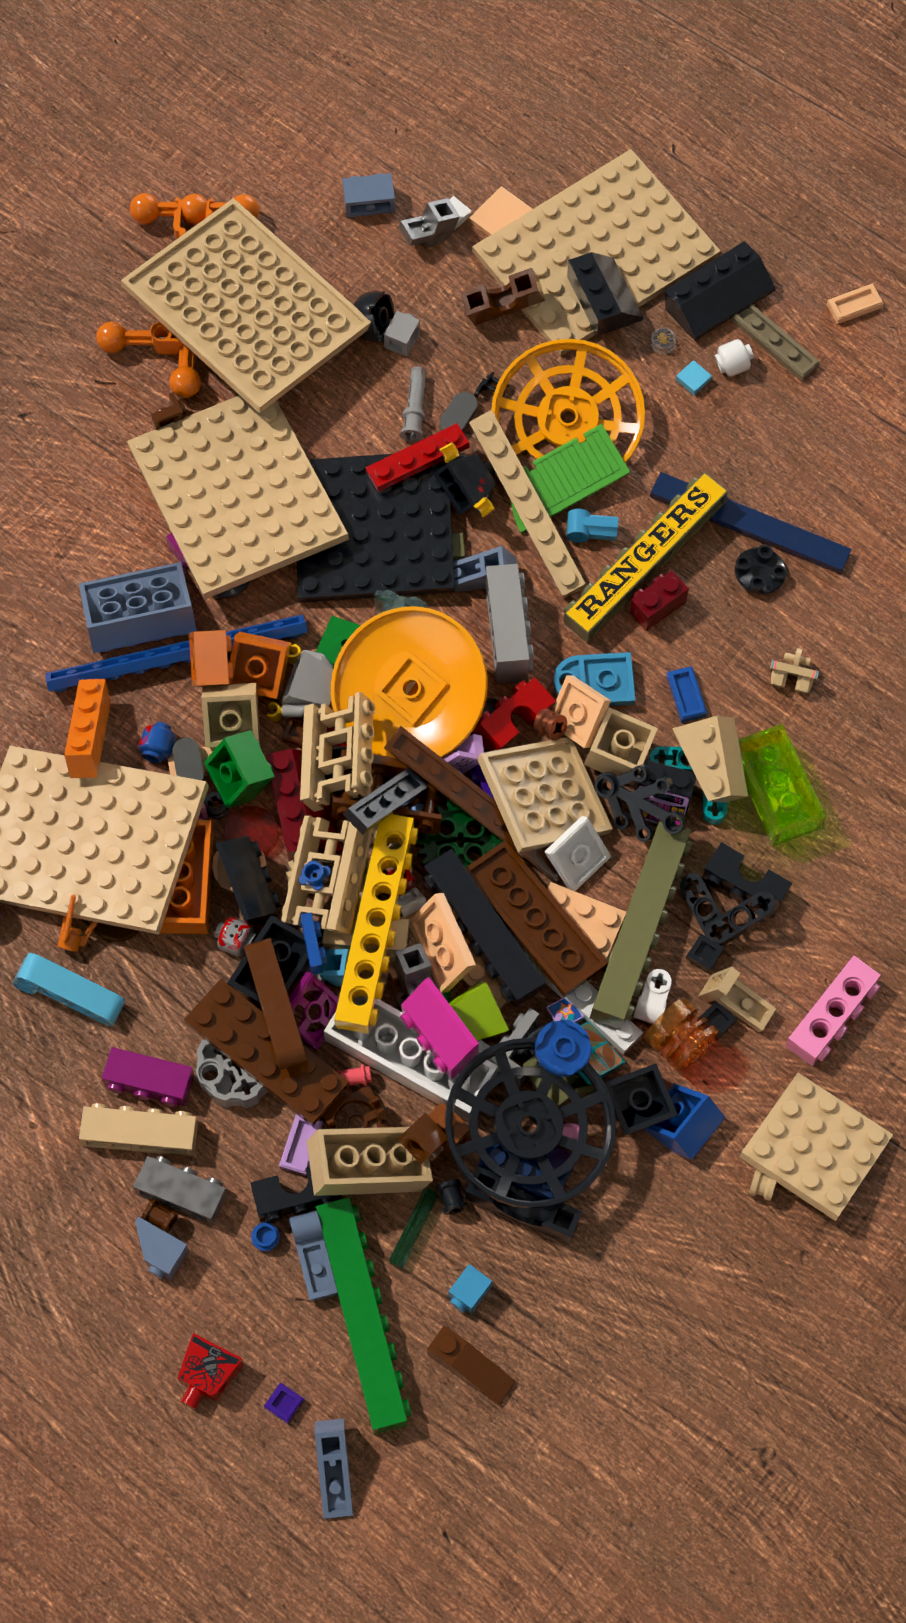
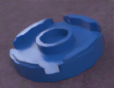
M560 1020L550 1022L537 1036L535 1042L536 1058L548 1073L556 1076L574 1075L579 1073L589 1062L592 1053L590 1037L584 1028L573 1021Z

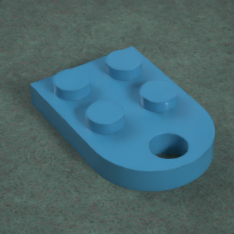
M631 652L571 656L563 660L555 670L553 686L557 696L562 687L559 681L567 675H573L610 699L609 706L635 705Z

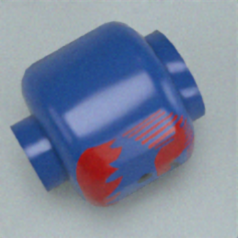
M157 722L156 725H148L144 728L138 749L145 760L160 764L171 757L177 737L171 731V727L168 724Z

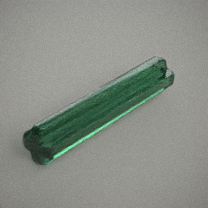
M427 1188L423 1190L389 1259L391 1265L400 1269L404 1267L437 1200V1193Z

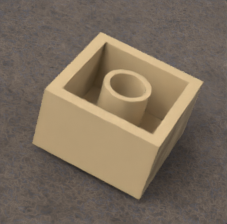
M256 683L208 685L202 687L201 699L205 747H217L225 737L249 730L252 731L255 739L258 742L260 741Z
M608 707L584 765L602 773L612 772L617 776L630 772L634 767L644 763L658 728ZM632 781L628 784L633 786L635 781Z

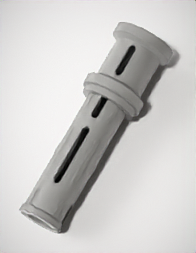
M417 366L411 368L408 403L407 408L402 413L404 427L400 431V437L409 442H418L423 438L421 426L425 420L422 405L427 370Z

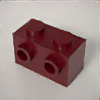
M673 570L666 575L660 574L645 590L641 588L633 594L630 614L645 631H648L687 602L689 588Z

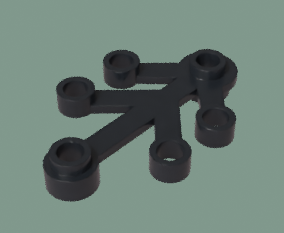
M638 765L632 771L619 776L612 772L600 774L595 782V791L599 796L608 800L616 828L620 830L628 828L632 824L633 819L637 829V838L642 842L651 840L655 835V831L651 825L646 823L642 810L663 821L664 829L670 834H677L686 828L687 819L682 812H669L645 799L657 793L665 794L673 789L671 778L664 776L657 779L653 784L630 791L622 786L635 780L637 782L647 780L651 774L647 765ZM639 769L644 772L643 778L638 773ZM607 781L611 783L612 789L607 787ZM662 781L667 784L666 790L661 786ZM619 798L627 802L631 815L623 812ZM621 816L625 819V825L620 822ZM675 817L679 819L680 826L676 825ZM643 829L647 830L648 837L643 835Z

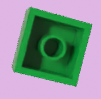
M251 730L225 737L204 761L227 809L253 801L275 777L271 765L267 762L261 751L260 744L255 739Z

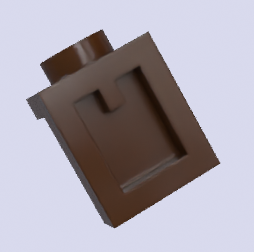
M174 392L169 393L170 407L160 408L155 413L150 414L154 430L184 419L183 414L187 413L182 399L177 400Z

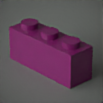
M114 1047L110 1049L102 1075L104 1086L113 1093L123 1094V1091L134 1093V1097L141 1100L149 1101L150 1098L161 1100L163 1105L169 1107L186 1105L194 1078L193 1068L190 1066Z

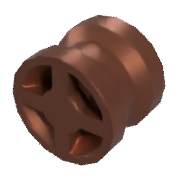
M546 708L537 714L534 721L536 733L547 735L549 739L555 741L564 735L567 728V718L564 715L555 714L552 710Z

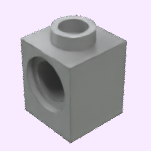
M397 311L384 333V348L407 357L420 334V320L412 314H404Z

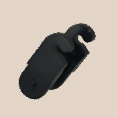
M491 372L490 375L487 374V379H482L474 393L476 398L479 397V393L481 394L483 391H486L487 388L495 392L496 388L490 386V383L498 384L500 379L494 377V372Z

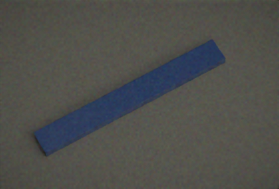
M660 472L650 492V497L670 504L676 495H682L687 490L686 487L689 483ZM727 499L726 503L709 519L711 522L839 574L842 573L852 550L730 499Z

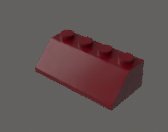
M288 749L265 755L275 776L271 780L288 860L294 861V855L300 838V828L305 815L330 821L328 832L338 833L335 818L331 817V801L330 805H324L323 810L316 812L300 801L302 750ZM320 839L317 853L324 854L327 840ZM340 842L337 843L335 854L342 853Z

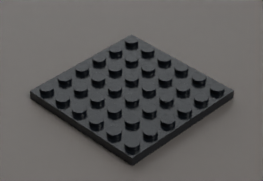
M392 454L309 459L348 533L349 540L297 561L298 602L455 592L451 501L434 475L436 471L447 464L445 460L378 492L366 472V467Z

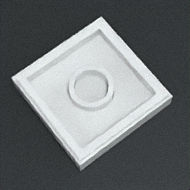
M581 816L544 851L567 888L576 891L612 857L593 825L585 816Z

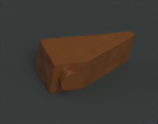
M445 1325L427 1348V1356L498 1406L515 1383V1380Z

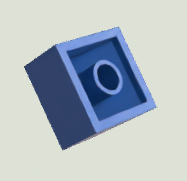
M673 1083L668 1089V1093L678 1116L644 1130L674 1153L692 1160L709 1137L717 1130L725 1116L708 1095Z

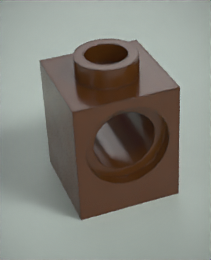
M424 1113L397 1140L422 1164L428 1157L433 1161L445 1150L441 1145L447 1139L446 1134Z

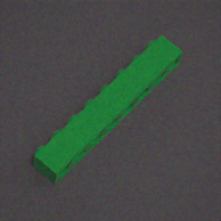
M350 1198L318 1205L316 1209L373 1433L375 1435L408 1426L406 1417L412 1415L408 1399H401L399 1389L404 1388L400 1370L394 1372L392 1360H396L397 1357L393 1342L387 1344L385 1332L390 1330L386 1315L380 1316L377 1305L382 1304L379 1288L372 1287L370 1277L375 1276L371 1259L365 1260L363 1250L368 1249L364 1232L358 1233L356 1222L361 1221L357 1205L351 1206Z

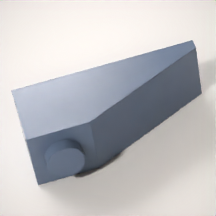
M503 546L454 561L455 592L486 589V566L517 564L516 557Z
M344 1418L315 1421V1441L323 1519L353 1516Z

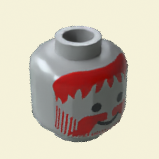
M230 917L225 923L220 922L218 924L214 937L218 938L217 946L219 949L234 956L242 957L246 953L244 946L252 944L257 938V934L254 933L252 924H246L243 920Z

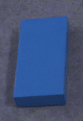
M692 666L667 672L666 678L680 722L706 717L707 711Z

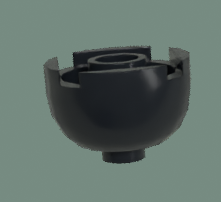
M384 291L366 292L359 296L353 304L368 320L372 321L368 330L359 336L364 340L384 342V333L389 326L390 319H393L395 315L392 298L389 294H384Z

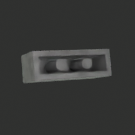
M147 1156L133 1186L136 1194L150 1200L154 1198L162 1205L214 1226L227 1197L226 1188L223 1187L224 1184L212 1177H208L207 1180L197 1176L198 1173L188 1167L183 1166L181 1169L171 1166V1161L161 1156H156L155 1159Z

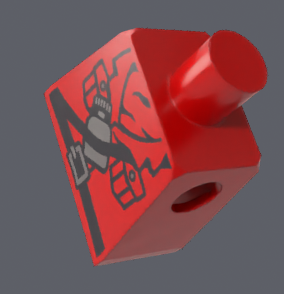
M193 1333L178 1374L179 1382L188 1387L180 1402L196 1410L203 1396L216 1401L243 1367V1359Z

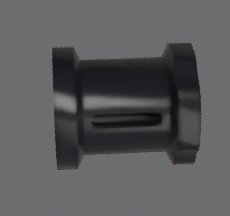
M459 1179L449 1180L436 1186V1190L441 1194L445 1206L443 1209L444 1215H453L468 1208V1204L463 1201L459 1186L461 1182Z

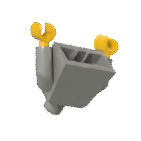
M296 644L290 647L291 652L295 655L289 654L288 662L293 665L281 700V703L284 705L280 707L276 702L268 704L270 710H277L274 714H267L270 721L277 722L282 716L284 718L304 717V706L314 703L318 708H321V704L326 703L329 706L332 703L331 679L334 667L324 654L309 650L301 652L300 647Z

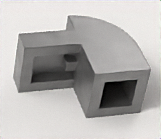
M449 198L428 202L422 216L402 220L398 228L409 246L425 243L429 248L442 242L453 232L460 216Z
M421 943L395 952L397 977L404 995L409 997L426 978L429 977L432 980V965Z

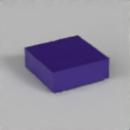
M280 1382L264 1405V1409L286 1424H289L305 1399Z

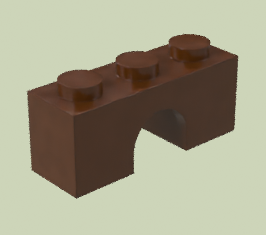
M533 268L509 275L510 282L503 287L489 289L485 285H481L461 292L466 314L472 323L478 325L545 301L539 277Z

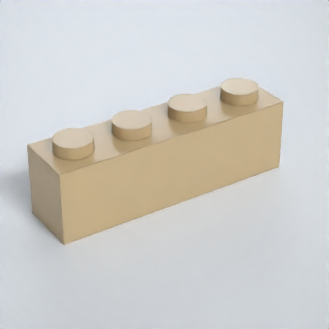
M95 1103L91 1107H83L79 1141L83 1147L194 1157L198 1121L196 1116H192V1113L177 1111L175 1114H164V1111L160 1109H148L147 1112L136 1111V1108L130 1106L109 1109L107 1105Z

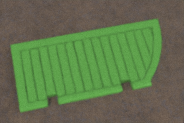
M602 423L583 433L586 441L581 444L577 438H574L533 461V465L536 467L534 470L529 472L526 466L523 467L550 518L630 474L627 465ZM511 501L514 519L522 534L527 529Z

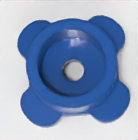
M310 861L303 867L299 882L302 885H310L314 890L319 891L323 889L325 879L331 875V869L328 866L323 867L316 861Z

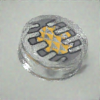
M666 327L656 329L651 336L652 348L662 354L671 352L676 346L677 338L675 332Z

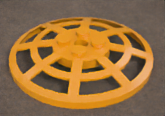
M552 340L525 351L504 371L496 386L491 410L498 422L500 408L515 412V428L520 442L511 446L515 454L517 455L527 450L535 459L544 456L533 447L539 442L546 439L558 448L577 438L581 444L586 441L583 433L602 423L606 431H611L609 437L613 443H615L619 433L634 434L629 448L622 457L626 464L635 452L644 429V398L633 372L612 351L585 340ZM577 350L574 365L556 366L543 371L536 360V357L552 351ZM587 352L605 359L617 368L622 375L609 384L598 373L584 368ZM527 364L534 378L523 388L517 401L503 398L504 390L511 378L521 367ZM572 374L570 386L554 389L548 378L556 375ZM582 376L597 383L602 390L591 397L586 391L580 389ZM629 384L636 402V423L621 422V406L616 392ZM537 385H540L546 396L542 399L539 407L525 404L532 390ZM608 398L613 407L614 421L599 419L597 406ZM566 411H570L575 415V420L571 423H565L561 420V415ZM522 414L537 417L539 431L527 437L523 428Z

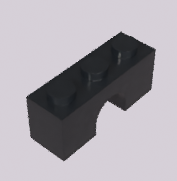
M721 842L704 869L703 878L706 879L707 883L716 889L722 888L729 892V895L738 902H744L761 891L771 893L778 899L780 908L790 892L792 882L769 869L761 880L756 882L747 881L739 872L745 855ZM763 898L761 900L762 906L754 910L757 911L762 908L767 911L769 909L768 904L771 901Z
M310 1167L306 1168L307 1186L303 1191L296 1194L288 1193L282 1189L278 1175L250 1182L260 1222L265 1220L266 1223L277 1222L282 1219V1216L291 1213L294 1216L309 1213L310 1208L341 1200L342 1195L314 1196Z

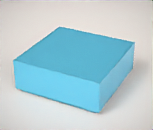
M694 360L676 375V381L692 395L698 393L712 378V375Z

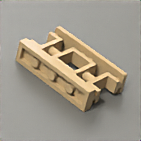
M362 692L355 693V697L350 696L348 709L334 712L326 703L321 704V708H318L314 703L304 706L300 801L314 812L323 810L324 805H330V795L332 792L345 789V792L353 799L358 798V794L366 797L371 793V786L373 784L371 767L374 759L372 738H374L373 715L375 714V706L372 700ZM354 721V727L346 728V723ZM335 726V731L327 733V727ZM347 742L346 756L332 759V745ZM352 768V774L344 775V770ZM333 773L332 779L325 780V774Z
M305 815L300 828V838L294 855V865L288 882V892L282 909L281 921L290 926L302 928L301 914L312 912L313 916L322 917L321 929L350 935L373 828L362 835L350 821L344 820L341 834L328 832L330 821ZM320 839L327 840L324 854L317 853ZM338 842H345L342 856L335 855ZM310 861H316L320 864L321 862L334 863L329 888L323 887V889L316 891L310 885H302L299 882V877L302 875L303 867ZM308 893L315 894L312 908L305 907ZM326 895L333 896L330 910L323 909Z

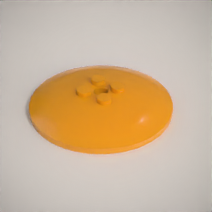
M425 607L394 608L367 620L355 630L343 645L332 672V707L334 712L348 709L349 697H355V693L362 692L372 700L375 706V714L373 715L374 738H372V752L374 755L395 758L384 747L400 726H402L443 758L458 748L469 737L481 717L488 689L485 661L474 638L453 618L442 612ZM410 682H417V693L411 696L407 695V685ZM354 721L346 723V728L354 727Z

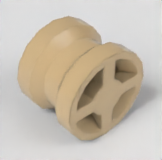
M756 1169L748 1195L755 1196L758 1194L763 1196L765 1200L771 1201L776 1181Z

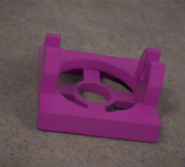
M306 972L289 999L293 1013H295L297 1004L303 1008L304 1018L297 1025L302 1041L311 1049L318 1050L325 1039L324 1030L337 1010L339 997L312 973ZM312 990L314 991L312 994L317 998L316 1000L308 1001L303 995ZM325 1002L327 1003V1016L324 1015L323 1005ZM317 1004L319 1014L315 1019H310L308 1010L311 1005ZM319 1022L321 1024L317 1030L306 1032L311 1023Z

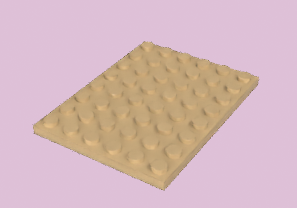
M632 149L472 246L474 255L501 287L510 282L509 275L533 268L539 277L545 301L521 310L548 342L559 339L586 341L596 335L567 277L568 260L590 252L613 257L639 308L663 293L664 290L718 258L721 253L720 249ZM557 350L556 352L561 357L570 350Z
M234 198L121 280V286L259 413L365 333L372 322Z
M239 395L127 441L128 447L180 548L204 600L349 540L343 523L277 400L259 413Z
M9 746L0 771V903L67 916L71 895H76L73 918L159 935L209 788L208 783L202 780L100 762L97 778H70L64 755Z

